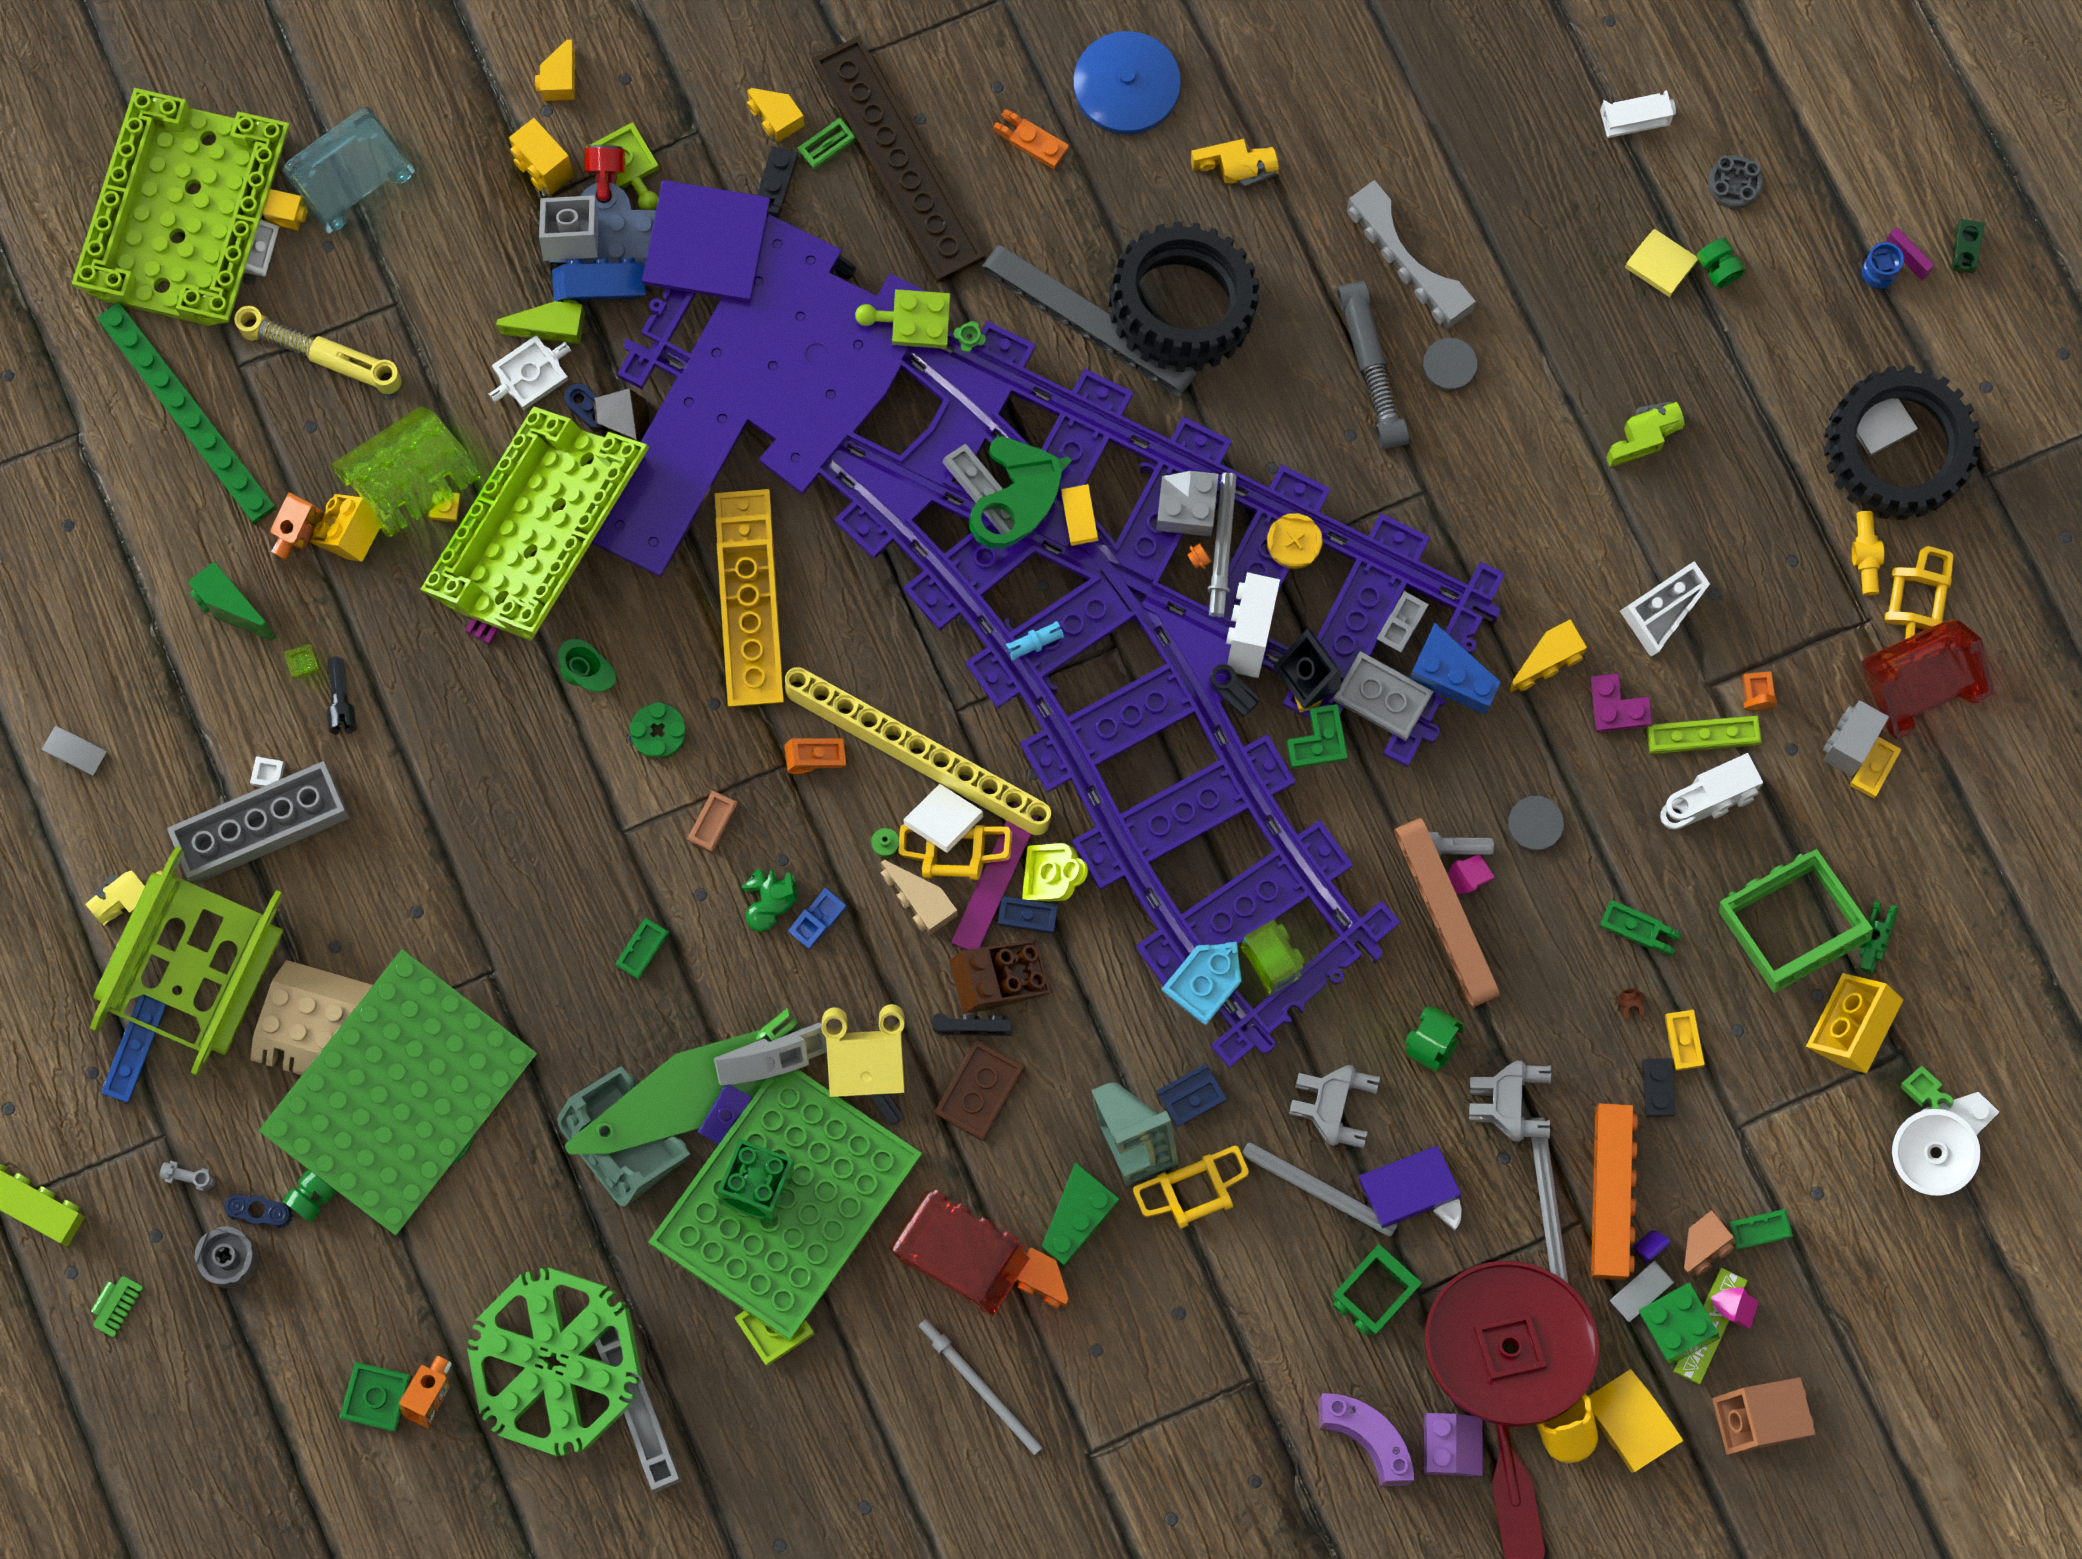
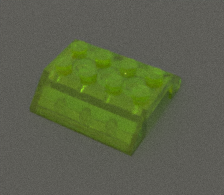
M422 406L330 464L346 486L351 484L374 512L378 526L389 538L399 532L395 521L402 529L408 526L405 517L398 508L405 503L411 516L417 520L422 517L420 510L426 514L445 502L442 494L447 499L453 496L451 488L444 479L448 474L452 476L456 486L461 490L467 487L465 480L472 484L480 479V475L466 450L437 415Z

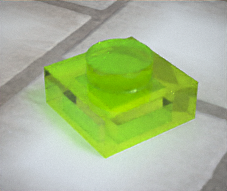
M310 643L284 652L293 680L320 672Z

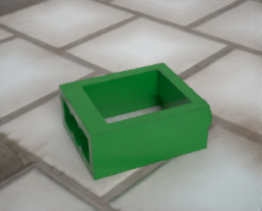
M1378 1244L1332 1295L1331 1299L1335 1301L1332 1305L1343 1316L1349 1314L1356 1321L1354 1326L1365 1336L1370 1333L1375 1337L1420 1287L1422 1282ZM1373 1261L1406 1289L1376 1324L1344 1296V1293Z

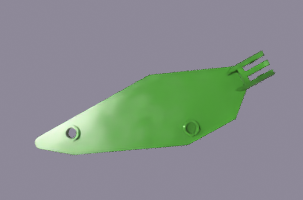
M786 1008L761 1030L674 1054L571 1138L565 1145L566 1151L569 1154H610L700 1128L724 1086L720 1085L714 1062L715 1057L761 1039L771 1042L783 1037L785 1034L788 1035L799 1031L803 1027L801 1025L795 1027L798 1023L795 1017L785 1020L791 1014L789 1009ZM767 1078L730 1085L751 1096L752 1100ZM602 1126L608 1127L606 1135H600L599 1133Z

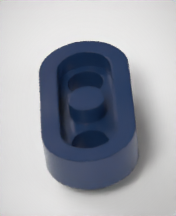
M578 383L568 387L564 395L567 407L590 429L596 431L606 429L607 427L596 426V421L594 420L593 399L598 396L584 384ZM577 397L584 398L581 403H575L574 401Z

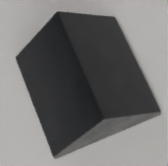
M1307 629L1273 666L1303 708H1308L1340 690L1341 670L1311 629Z

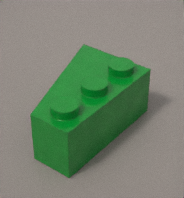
M1076 1162L1042 1244V1252L1055 1259L1057 1264L1065 1269L1119 1204L1117 1196Z

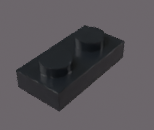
M1672 1058L1643 1059L1645 1117L1675 1116Z

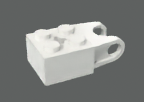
M1746 753L1697 775L1692 785L1672 794L1661 810L1660 818L1664 826L1673 830L1680 829L1711 815L1714 819L1721 817L1729 812V807L1736 804L1738 807H1743L1754 801L1753 797L1758 794L1763 781L1749 754ZM1673 808L1678 809L1681 814L1676 813ZM1666 813H1668L1670 817L1674 820H1680V822H1670L1666 817Z

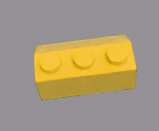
M1842 973L1806 1047L1844 1068L1867 1074L1904 999L1886 983Z

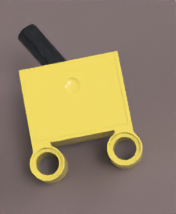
M890 1004L881 1009L879 1013L880 1031L846 1033L847 1015L843 1010L835 1007L825 1011L821 1024V1030L826 1037L830 1097L870 1095L890 1125L898 1123L904 1117L890 1096V1093H904L901 1032L904 1029L905 1016L899 1006ZM893 1015L899 1019V1022L896 1025H888L884 1022V1019L887 1016ZM830 1019H838L842 1025L839 1028L833 1029L827 1025V1022Z

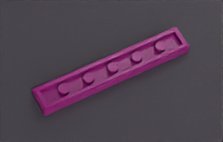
M1015 802L1012 808H1017L1020 805ZM1034 815L1031 818L1038 822L1040 816ZM1007 820L1004 827H1009L1012 831L1010 859L986 864L951 941L952 945L963 950L981 948L1001 904L1002 896L1005 895L1032 834ZM1000 834L991 855L1000 854L1004 851V834Z

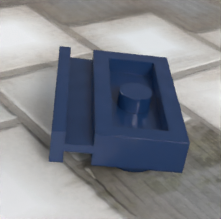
M1207 1063L1157 1090V1094L1176 1128L1227 1101Z

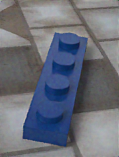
M146 995L139 996L131 1017L159 1028L167 1004ZM131 1021L128 1022L102 1088V1095L129 1104L155 1039L156 1032Z

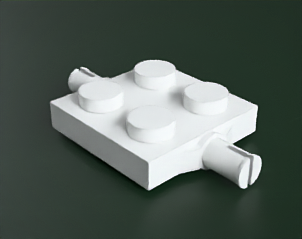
M537 335L492 365L502 385L488 393L489 396L496 403L509 394L518 402L523 410H526L568 381V377L561 369L558 360L571 352V349L564 342L551 351V349L543 345Z

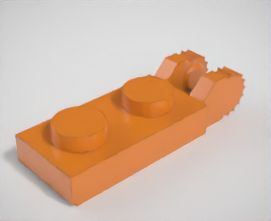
M1005 109L1002 117L1007 122L1016 126L1017 129L1013 133L1008 127L997 122L993 126L994 132L1008 140L1009 144L1055 170L1068 151L1069 145L1024 118L1022 120L1016 113Z

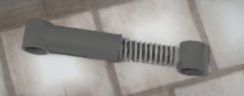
M1362 280L1337 286L1339 305L1346 318L1360 372L1366 375L1365 379H1367L1366 383L1368 388H1370L1369 392L1371 393L1373 406H1375V414L1378 415L1376 417L1378 423L1375 425L1379 446L1381 450L1407 445L1409 444V435L1405 420L1398 417L1397 410L1393 409L1395 405L1393 404L1394 400H1391L1393 398L1390 395L1392 392L1388 391L1390 389L1388 386L1389 382H1386L1388 378L1385 377L1387 374L1384 373V368H1386L1387 364L1371 312L1366 283Z

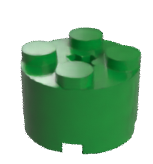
M1426 1006L1419 1019L1422 1022L1417 1031L1412 1029L1405 1041V1044L1408 1045L1405 1052L1407 1057L1439 1073L1440 1067L1444 1068L1459 1043L1455 1036L1457 1032L1463 1034L1465 1023L1436 1007Z

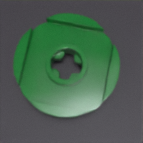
M654 702L640 709L632 719L629 728L634 747L643 756L652 759L669 758L682 748L685 742V722L681 714L672 706L661 702ZM654 726H664V736H651Z

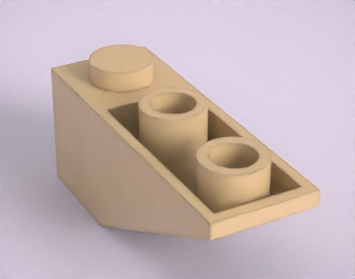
M886 860L881 862L883 869L880 872L881 876L888 886L894 884L899 891L896 895L905 909L910 907L915 913V916L912 918L921 931L926 929L932 935L958 917L957 909L940 887Z

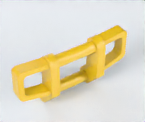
M1926 546L1919 552L1916 568L1896 567L1892 569L1891 577L1894 581L1889 612H1886L1884 621L1892 625H1906L1905 651L1926 658H1933L1939 653L1942 632H1944L1945 627L1943 615L1947 589L1951 587L1953 554L1949 551ZM1928 554L1943 559L1942 575L1924 570ZM1905 581H1916L1936 587L1932 618L1911 612H1900ZM1915 627L1933 632L1930 650L1915 645Z
M904 824L900 827L899 854L903 858L923 861V878L932 879L933 876L969 877L970 880H979L983 863L1007 861L1011 856L1012 831L1009 827L975 825V828H972L962 838L974 839L970 866L936 865L938 847L927 840L926 854L906 851L907 834L914 831ZM986 834L1005 835L1004 851L1002 853L984 856Z
M1232 1146L1213 1155H1205L1202 1157V1160L1169 1174L1161 1173L1157 1175V1178L1136 1185L1133 1188V1194L1144 1217L1149 1218L1172 1212L1179 1228L1182 1229L1187 1227L1188 1223L1223 1208L1225 1211L1233 1208L1226 1189L1246 1178L1249 1171L1239 1147ZM1234 1154L1242 1172L1223 1183L1214 1161ZM1207 1170L1218 1198L1183 1212L1171 1185ZM1160 1183L1169 1206L1148 1210L1143 1203L1140 1191Z

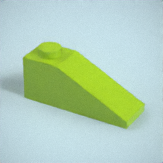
M554 301L497 319L496 325L499 333L503 335L533 338L537 335L541 340L580 345L585 312L583 306L577 301Z

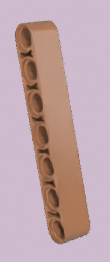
M1418 818L1395 828L1394 833L1470 1005L1474 1008L1499 997L1498 987L1425 823L1421 818Z

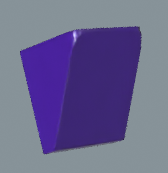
M1651 1230L1632 1248L1644 1263H1648L1670 1244V1240L1659 1232Z

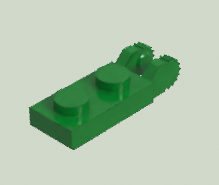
M1614 900L1609 901L1599 924L1600 928L1646 948H1653L1655 951L1668 956H1673L1675 949L1668 944L1656 940L1658 932L1672 940L1679 941L1682 936L1681 932L1662 924V921Z

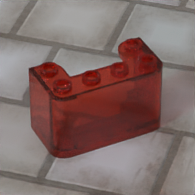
M933 1189L932 1192L925 1191L888 1250L903 1264L924 1272L959 1293L969 1302L980 1305L979 1309L993 1317L1030 1259L1023 1251L1025 1247L1011 1233L1003 1230L1002 1234L993 1229L995 1225L981 1216L978 1220L970 1216L971 1211L960 1203L952 1204L947 1200L948 1197L938 1190Z

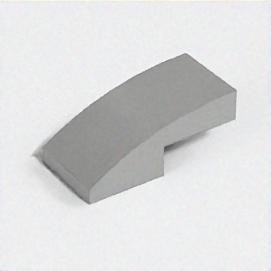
M1404 591L1378 635L1377 640L1402 652L1429 604Z
M54 726L41 751L65 764L72 765L90 776L95 774L107 752L57 726Z
M1653 1261L1616 1294L1610 1302L1630 1322L1639 1314V1309L1652 1303L1674 1281L1656 1261Z

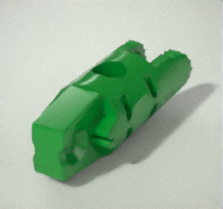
M1874 901L1868 920L1873 928L1870 941L1860 946L1858 953L1859 956H1863L1860 964L1862 972L1873 974L1878 960L1883 961L1899 910L1898 906L1891 905L1886 921L1882 923L1878 921L1882 904L1881 902ZM1880 936L1877 940H1873L1874 937Z

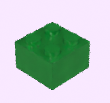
M1690 1282L1639 1309L1641 1318L1669 1366L1720 1339L1716 1327Z

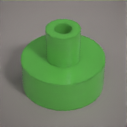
M889 828L879 829L872 836V849L876 855L882 858L894 856L899 849L897 833Z

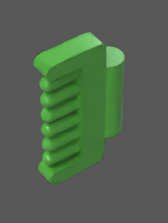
M125 1276L120 1278L117 1285L108 1281L91 1309V1312L98 1315L93 1326L112 1337H116L117 1332L106 1325L116 1330L120 1329V1325L110 1320V1318L120 1324L124 1323V1319L114 1314V1312L123 1317H127L128 1313L117 1306L130 1311L132 1307L121 1301V1299L132 1305L135 1304V1300L125 1293L138 1298L139 1294L129 1287L142 1292L144 1290L143 1286Z

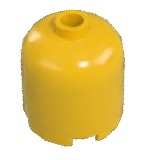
M1586 1393L1567 1412L1550 1421L1537 1424L1544 1447L1551 1457L1560 1462H1580L1590 1456L1597 1446V1426L1591 1400Z

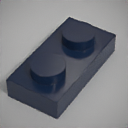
M1002 896L998 926L1054 934L1058 904Z

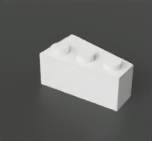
M1694 561L1620 610V613L1650 657L1661 650L1664 643L1677 629L1680 622L1692 609L1710 583Z
M1247 572L1245 583L1239 582L1236 599H1240L1241 603L1240 606L1234 605L1231 621L1236 622L1235 628L1229 627L1226 644L1231 645L1227 665L1233 667L1237 674L1259 678L1280 579Z

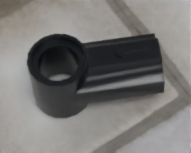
M1220 664L1212 670L1208 681L1210 689L1214 693L1220 694L1243 718L1261 701L1236 675L1235 670L1230 665ZM1217 674H1224L1229 678V683L1221 685L1216 681L1215 676Z

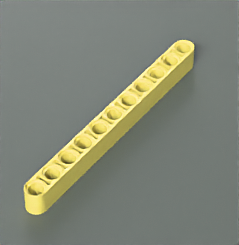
M798 667L792 668L787 672L785 676V694L791 701L1033 835H1041L1048 830L1051 810L1046 803L809 671ZM794 682H800L804 685L801 687H794L791 684ZM818 695H824L827 697V699L820 701L817 700L815 697ZM847 708L851 712L848 714H843L839 712V710ZM873 722L875 726L866 727L863 723ZM896 735L899 739L892 741L887 736ZM914 748H919L923 751V753L915 754L912 753L910 750ZM945 762L947 766L937 767L935 763ZM967 775L971 777V780L963 781L959 776ZM986 788L993 789L995 793L986 794L985 792H983V790ZM1017 802L1020 806L1012 808L1007 803ZM1034 815H1039L1043 817L1044 820L1037 822L1034 821L1031 817Z

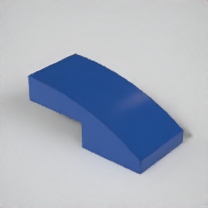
M824 888L811 906L802 912L788 932L810 949L835 923L848 905L828 888Z

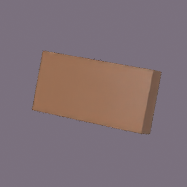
M712 790L687 841L713 853L738 803Z

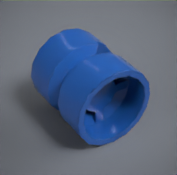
M1890 242L1876 244L1870 250L1862 268L1864 281L1876 289H1884L1891 286L1904 262V255L1901 249Z

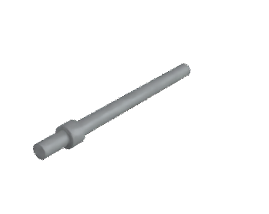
M927 1318L923 1320L918 1326L933 1342L932 1346L939 1354L942 1352L1035 1456L1043 1447L950 1345L952 1341L945 1334L941 1335Z

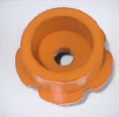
M1200 543L1195 547L1190 546L1192 552L1187 555L1195 568L1201 566L1202 569H1206L1205 566L1212 561Z

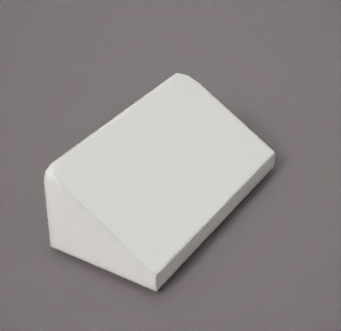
M262 219L260 220L244 273L266 276L279 226Z

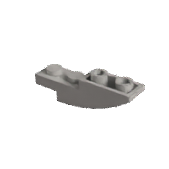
M816 1023L771 1042L761 1039L715 1057L714 1062L719 1084L729 1085L756 1081L810 1065L809 1059L827 1052L826 1037L822 1033L821 1023Z

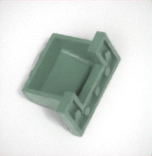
M1116 1082L1091 1090L1099 1126L1121 1171L1126 1187L1179 1165L1172 1123L1167 1111L1158 1114Z

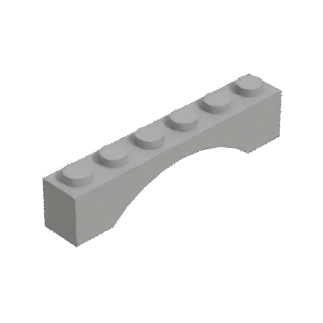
M1375 180L1349 198L1347 207L1349 217L1353 222L1361 224L1365 229L1364 233L1367 239L1380 247L1383 258L1389 264L1393 263L1402 281L1406 284L1410 283L1415 289L1414 293L1417 299L1422 304L1426 303L1432 310L1431 314L1437 323H1443L1449 329L1473 312L1476 301L1459 281L1448 279L1429 271L1406 251L1394 228L1391 214V199Z
M611 1326L595 1344L603 1362L619 1366L623 1361L619 1333L614 1326ZM631 1372V1376L638 1377L641 1383L635 1384L631 1382L628 1385V1390L637 1396L633 1399L624 1398V1400L633 1403L624 1412L651 1490L656 1493L678 1484L682 1480L642 1376Z

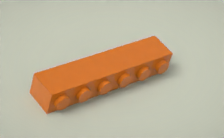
M1599 1103L1595 1108L1591 1278L1626 1280L1629 1277V1273L1634 1272V1256H1630V1244L1635 1242V1227H1630V1216H1635L1636 1200L1631 1198V1187L1636 1186V1170H1632V1159H1636L1637 1142H1632V1130H1637L1638 1115L1633 1113V1105Z

